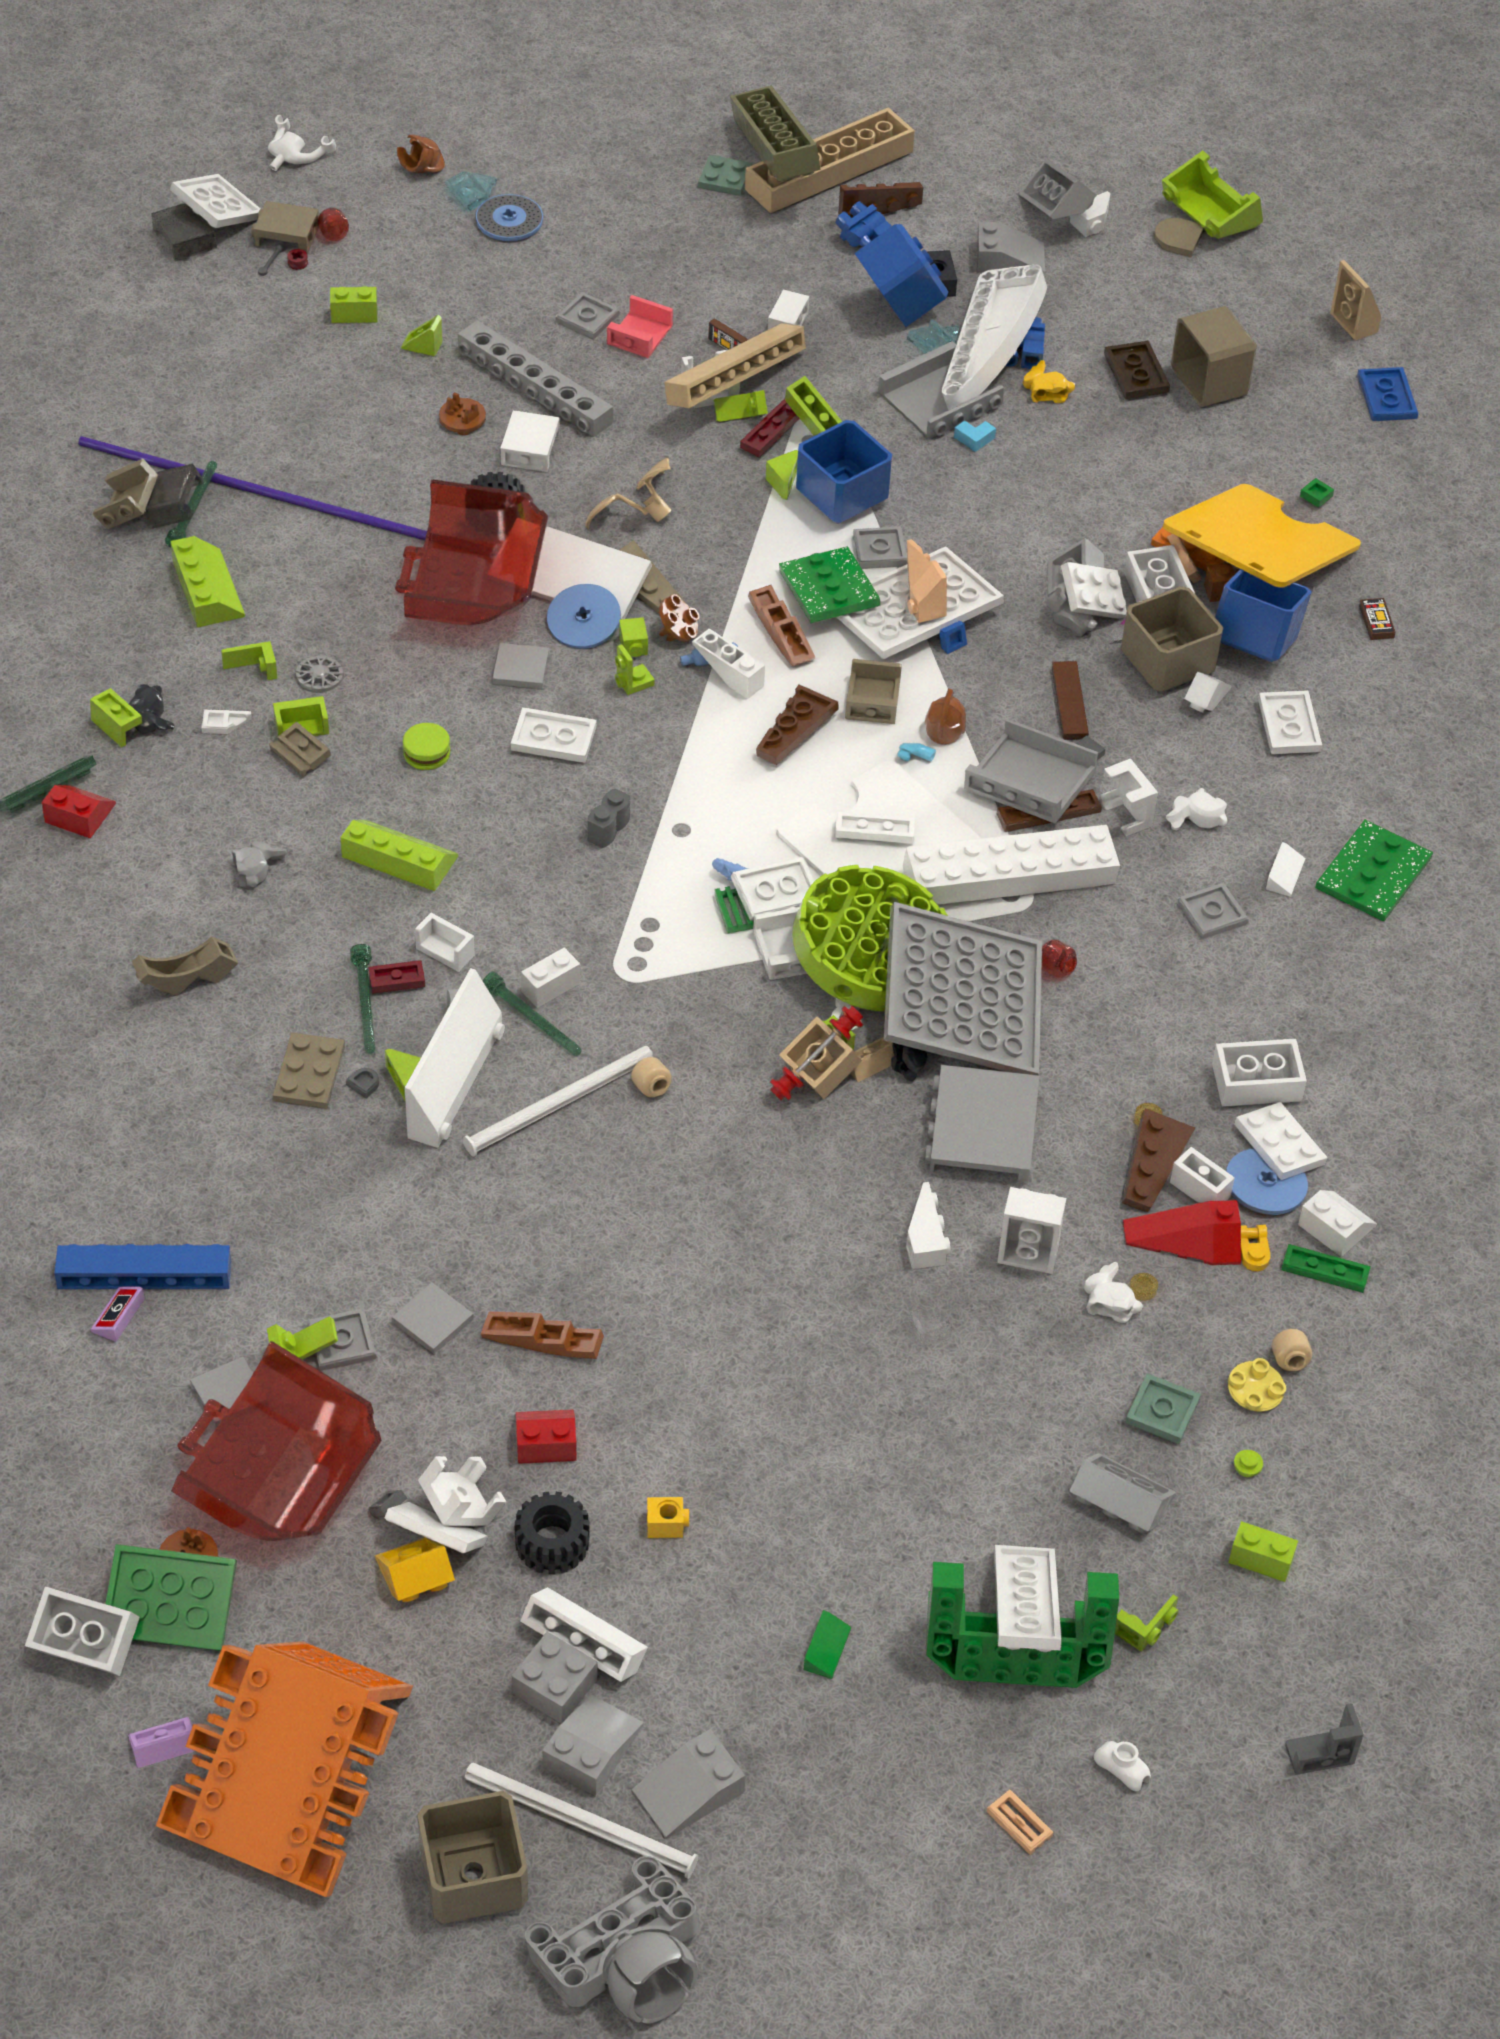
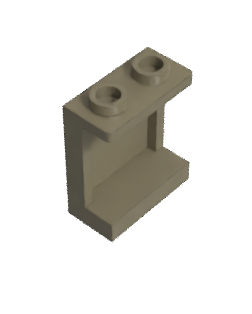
M266 201L263 209H260L258 212L256 224L253 223L251 229V236L254 237L255 246H260L263 238L298 243V249H302L308 254L320 226L319 209Z
M144 459L107 474L105 482L114 490L109 504L95 509L93 515L106 529H111L143 515L158 474Z
M852 659L845 719L895 724L902 665L899 663Z

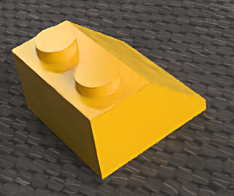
M426 1537L375 1555L389 1590L398 1601L408 1602L415 1600L420 1596L419 1593L427 1590L431 1592L442 1590L448 1586L447 1583L455 1580L445 1546Z

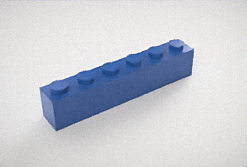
M57 1245L54 1273L57 1289H118L119 1287H141L143 1289H230V1245Z

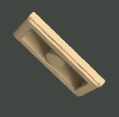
M884 1037L854 1051L862 1061L850 1074L857 1082H860L890 1067L891 1058L894 1056L892 1042L885 1041Z

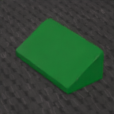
M823 1610L807 1650L803 1670L833 1679L851 1631V1626L830 1612Z

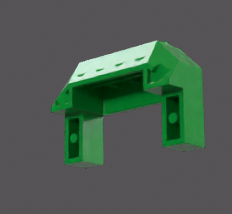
M933 1562L931 1587L928 1593L926 1656L954 1680L1078 1688L1110 1668L1119 1606L1118 1574L1087 1572L1084 1601L1075 1600L1073 1618H1060V1650L1048 1652L1030 1648L1011 1650L998 1646L997 1613L965 1611V1593H963L964 1564Z

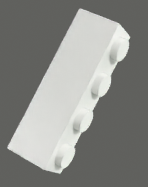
M548 1587L531 1595L520 1622L542 1635L548 1631L596 1660L600 1670L620 1682L637 1673L648 1648Z

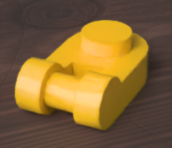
M1241 1225V1261L1251 1271H1263L1270 1262L1266 1225H1256V1228H1247L1246 1225ZM1248 1239H1257V1243H1249Z

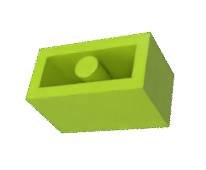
M330 287L331 323L378 322L377 287Z
M1241 1521L1228 1563L1286 1582L1299 1540Z

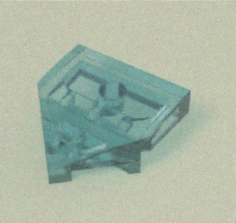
M463 171L444 183L464 209L470 212L490 198L492 188L496 186L497 179L483 174Z
M931 319L929 327L924 326L910 330L907 339L926 354L951 341L957 344L959 326L952 324L951 327H944Z

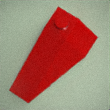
M1237 1200L1207 1201L1123 1220L1126 1245L1154 1252L1165 1251L1174 1253L1184 1259H1187V1257L1203 1260V1263L1209 1265H1241V1220Z

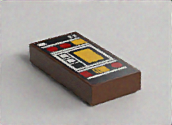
M715 318L709 321L708 339L725 350H729L749 340Z
M1361 599L1359 607L1370 640L1395 638L1396 632L1385 599Z

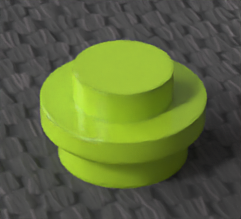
M1242 1450L1234 1458V1467L1240 1475L1253 1477L1262 1471L1263 1459L1260 1454L1253 1450Z

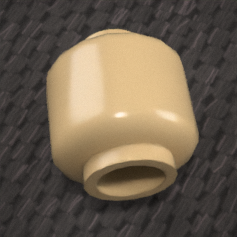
M647 1057L640 1060L634 1066L631 1079L633 1084L645 1096L653 1098L664 1094L668 1090L672 1076L669 1069L660 1060L654 1057Z
M1298 1329L1283 1330L1272 1341V1351L1276 1362L1286 1371H1299L1306 1367L1312 1359V1349L1308 1338Z

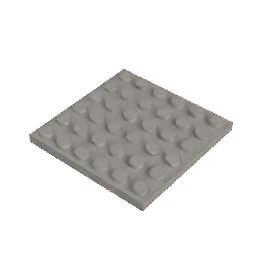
M894 902L890 907L884 1040L1010 1073L1038 1076L1042 941Z

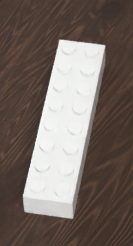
M1107 825L906 847L903 861L905 875L932 893V899L937 905L1115 884L1120 868Z

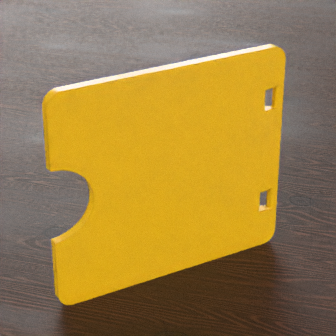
M1240 484L1165 519L1162 526L1166 531L1276 587H1286L1359 550L1361 545L1359 539L1325 522L1309 524L1288 517L1281 510L1284 501L1249 484Z

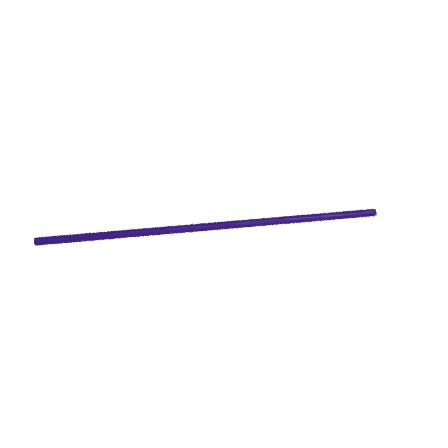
M81 436L79 438L78 444L83 447L134 461L144 459L149 465L494 560L497 559L501 552Z

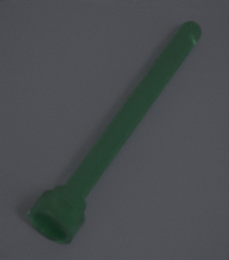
M210 461L207 464L177 527L169 530L165 543L170 548V541L187 538L185 531L217 468L215 461Z
M356 944L350 949V959L354 966L357 967L364 1047L368 1054H372L376 1048L367 967L372 960L370 946Z
M492 971L485 976L483 983L491 995L494 994L495 996L499 995L574 1056L581 1054L582 1049L579 1045L507 989L503 982L504 979L499 974Z

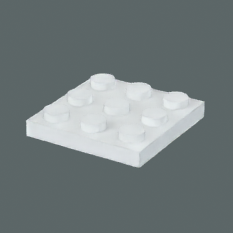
M219 174L176 181L171 184L170 191L180 201L190 206L196 214L201 215L207 220L208 224L212 227L220 228L258 220L260 208Z

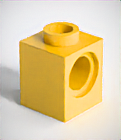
M648 1497L647 1538H683L684 1527H689V1509H683V1497Z

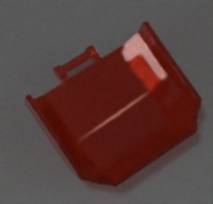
M432 479L430 483L431 507L429 525L424 547L406 546L404 548L403 557L405 559L400 579L397 580L395 586L397 592L404 594V616L449 624L476 625L510 615L521 609L532 596L548 515L544 510H539L533 503V498L529 493ZM421 559L416 581L410 580L414 560Z
M270 1341L259 1365L231 1408L225 1407L216 1400L209 1399L203 1407L204 1412L186 1437H182L177 1444L181 1452L196 1458L186 1472L180 1471L171 1492L229 1528L252 1538L265 1541H282L319 1535L382 1441L380 1432L375 1427L372 1404L275 1342ZM218 1417L222 1421L204 1447L198 1444L197 1441L213 1418Z

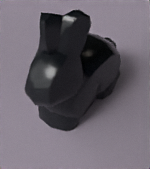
M141 684L135 691V696L129 702V705L142 715V723L135 727L140 733H149L156 729H174V723L159 717L164 712V703L161 695L162 688L158 685L150 687L147 684Z
M892 1042L894 1056L891 1058L892 1070L903 1074L907 1081H914L917 1072L925 1066L928 1058L927 1052Z

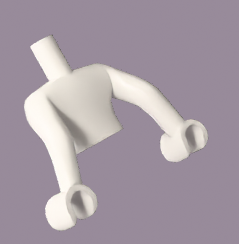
M277 115L275 122L278 129L274 139L268 145V151L276 158L269 167L277 171L284 161L292 164L312 163L326 152H334L336 150L335 140L332 139L329 143L328 137L323 136L321 139L322 145L315 151L300 153L305 146V142L298 135L288 131L290 129L288 118L283 122L282 116Z

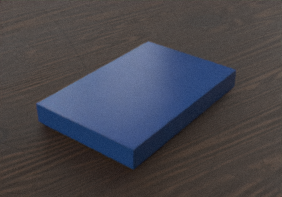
M1403 367L1358 369L1357 376L1372 421L1418 418L1419 413Z

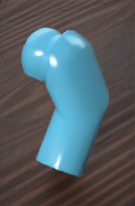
M903 743L899 746L900 750L897 756L908 761L911 758V754L932 761L936 750L920 743Z

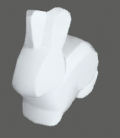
M1200 788L1188 798L1178 796L1174 800L1173 810L1166 815V819L1171 823L1172 829L1176 831L1180 829L1185 819H1190L1201 828L1210 829L1218 825L1225 826L1227 824V817L1225 815L1227 803L1220 798L1215 799L1206 793L1203 788Z
M1113 1262L1110 1265H1104L1099 1273L1091 1275L1085 1281L1083 1288L1090 1294L1086 1308L1091 1315L1112 1317L1114 1321L1126 1323L1133 1314L1142 1311L1143 1304L1135 1299L1133 1290L1125 1283L1112 1282L1119 1268L1118 1263Z

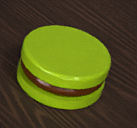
M419 723L410 727L403 736V755L406 762L420 770H432L444 765L450 757V737L448 732L440 725L434 723Z

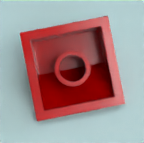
M54 785L42 801L44 820L47 824L91 839L115 806L116 801L71 785Z
M574 1409L516 1412L518 1464L577 1461Z

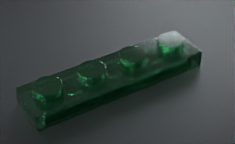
M93 755L84 756L1 798L0 810H10L11 813L25 806L23 802L31 798L33 801L45 797L47 795L46 790L54 785H68V779L74 776L78 779L91 773L89 768L97 765Z

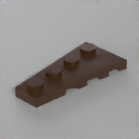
M920 182L895 183L893 186H886L884 183L873 187H867L865 184H857L856 187L840 185L838 215L846 212L853 218L854 216L850 213V210L859 201L866 207L873 204L877 208L876 211L881 214L915 207L922 204L924 187Z
M798 684L795 689V695L786 702L784 712L782 714L779 713L775 719L776 724L773 728H769L757 746V757L778 765L839 709L838 701Z
M1145 1108L1141 1113L1122 1199L1123 1204L1144 1212H1148L1151 1209L1173 1169L1174 1162L1180 1157L1195 1127Z

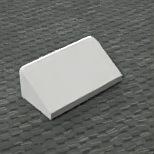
M1282 842L1272 866L1266 890L1291 897L1305 858L1284 842Z

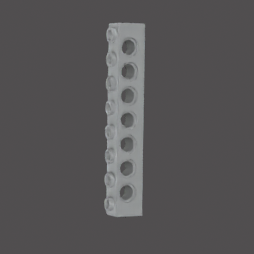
M478 320L458 333V351L462 355L468 356L476 361L479 366L493 372L496 377H501L510 383L512 387L526 393L529 398L540 402L548 410H552L560 415L565 421L576 425L582 432L595 437L613 424L612 405Z

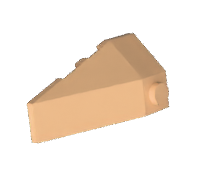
M912 539L907 540L909 583L907 606L910 614H914L919 623L947 616V577L937 561H930L928 553L923 554L922 548Z

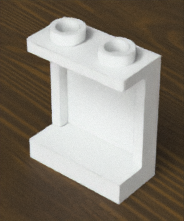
M513 410L500 448L501 465L548 472L549 455L555 437H559L560 434L559 417Z
M791 907L776 912H764L756 915L754 918V935L770 980L807 974L798 960L792 938L793 923L799 907Z

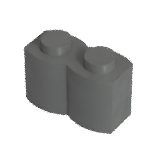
M612 789L605 794L601 805L595 807L588 816L589 842L604 848L614 841L617 831L623 829L630 820V795L618 789Z

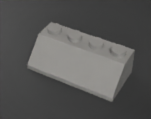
M1047 158L1019 193V195L1053 219L1083 214L1085 210L1092 206L1097 196L1078 179Z

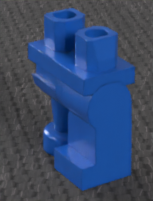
M860 201L854 204L850 210V213L854 216L853 218L846 212H842L838 215L835 222L842 230L840 238L843 241L847 240L852 247L858 245L864 247L892 227V225L886 221L880 212L876 211L877 208L873 204L866 207Z
M1035 317L1026 336L1017 348L1023 349L1021 368L1031 369L1032 366H1036L1043 360L1045 323H1042L1041 318ZM1015 351L1005 366L1012 367L1017 364V351ZM1035 357L1038 359V362L1029 363L1025 359Z

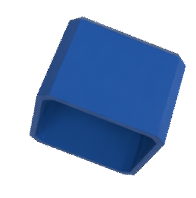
M894 224L854 254L901 322L907 327L945 300L948 290L939 278L942 273L935 263L930 265L933 260L925 249L920 251L924 247L916 236L911 238L902 224Z
M845 420L799 444L796 488L833 522L837 524L842 523L888 499L892 453L855 421Z
M1240 569L1225 584L1215 618L1223 627L1221 643L1270 662L1278 660L1298 638L1312 591L1308 587L1297 583H1292L1286 587H1276Z

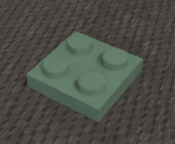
M709 155L698 181V188L741 196L745 187L746 168L752 166V163Z
M1147 1373L1126 1416L1125 1423L1180 1444L1200 1401L1201 1394Z

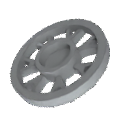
M314 656L306 658L298 665L296 679L299 685L308 691L327 692L336 688L341 683L343 669L332 658ZM318 662L319 665H312L311 663ZM325 662L330 663L328 666L323 665ZM307 668L310 669V671H303L302 669ZM337 669H338V671H339V672H330V670H337ZM310 676L309 680L305 682L302 680L303 678ZM330 677L335 681L333 683H330L328 679ZM314 683H322V686H314Z

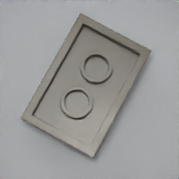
M291 1032L273 1093V1101L327 1109L344 1052L345 1040Z

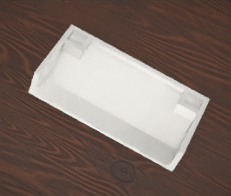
M470 968L405 1086L408 1139L437 1148L443 1139H448L454 1117L496 1039L500 1040L505 1029V1025L502 1024V1012L475 969Z

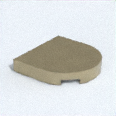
M1169 218L1158 223L1155 228L1154 239L1157 240L1162 249L1192 258L1204 228L1197 222L1181 218Z

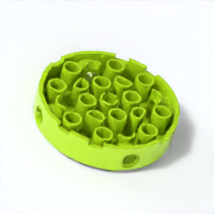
M848 865L839 867L837 871L828 875L826 873L823 874L809 887L793 923V945L798 960L806 973L828 994L854 1007L873 1011H885L890 907L894 902L938 914L948 915L943 907L939 908L934 902L932 893L910 877L880 866H873L871 869L859 868V865Z

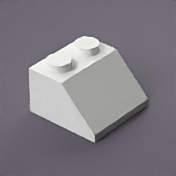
M1320 1190L1302 1206L1298 1225L1342 1257L1376 1227L1377 1223L1334 1191Z

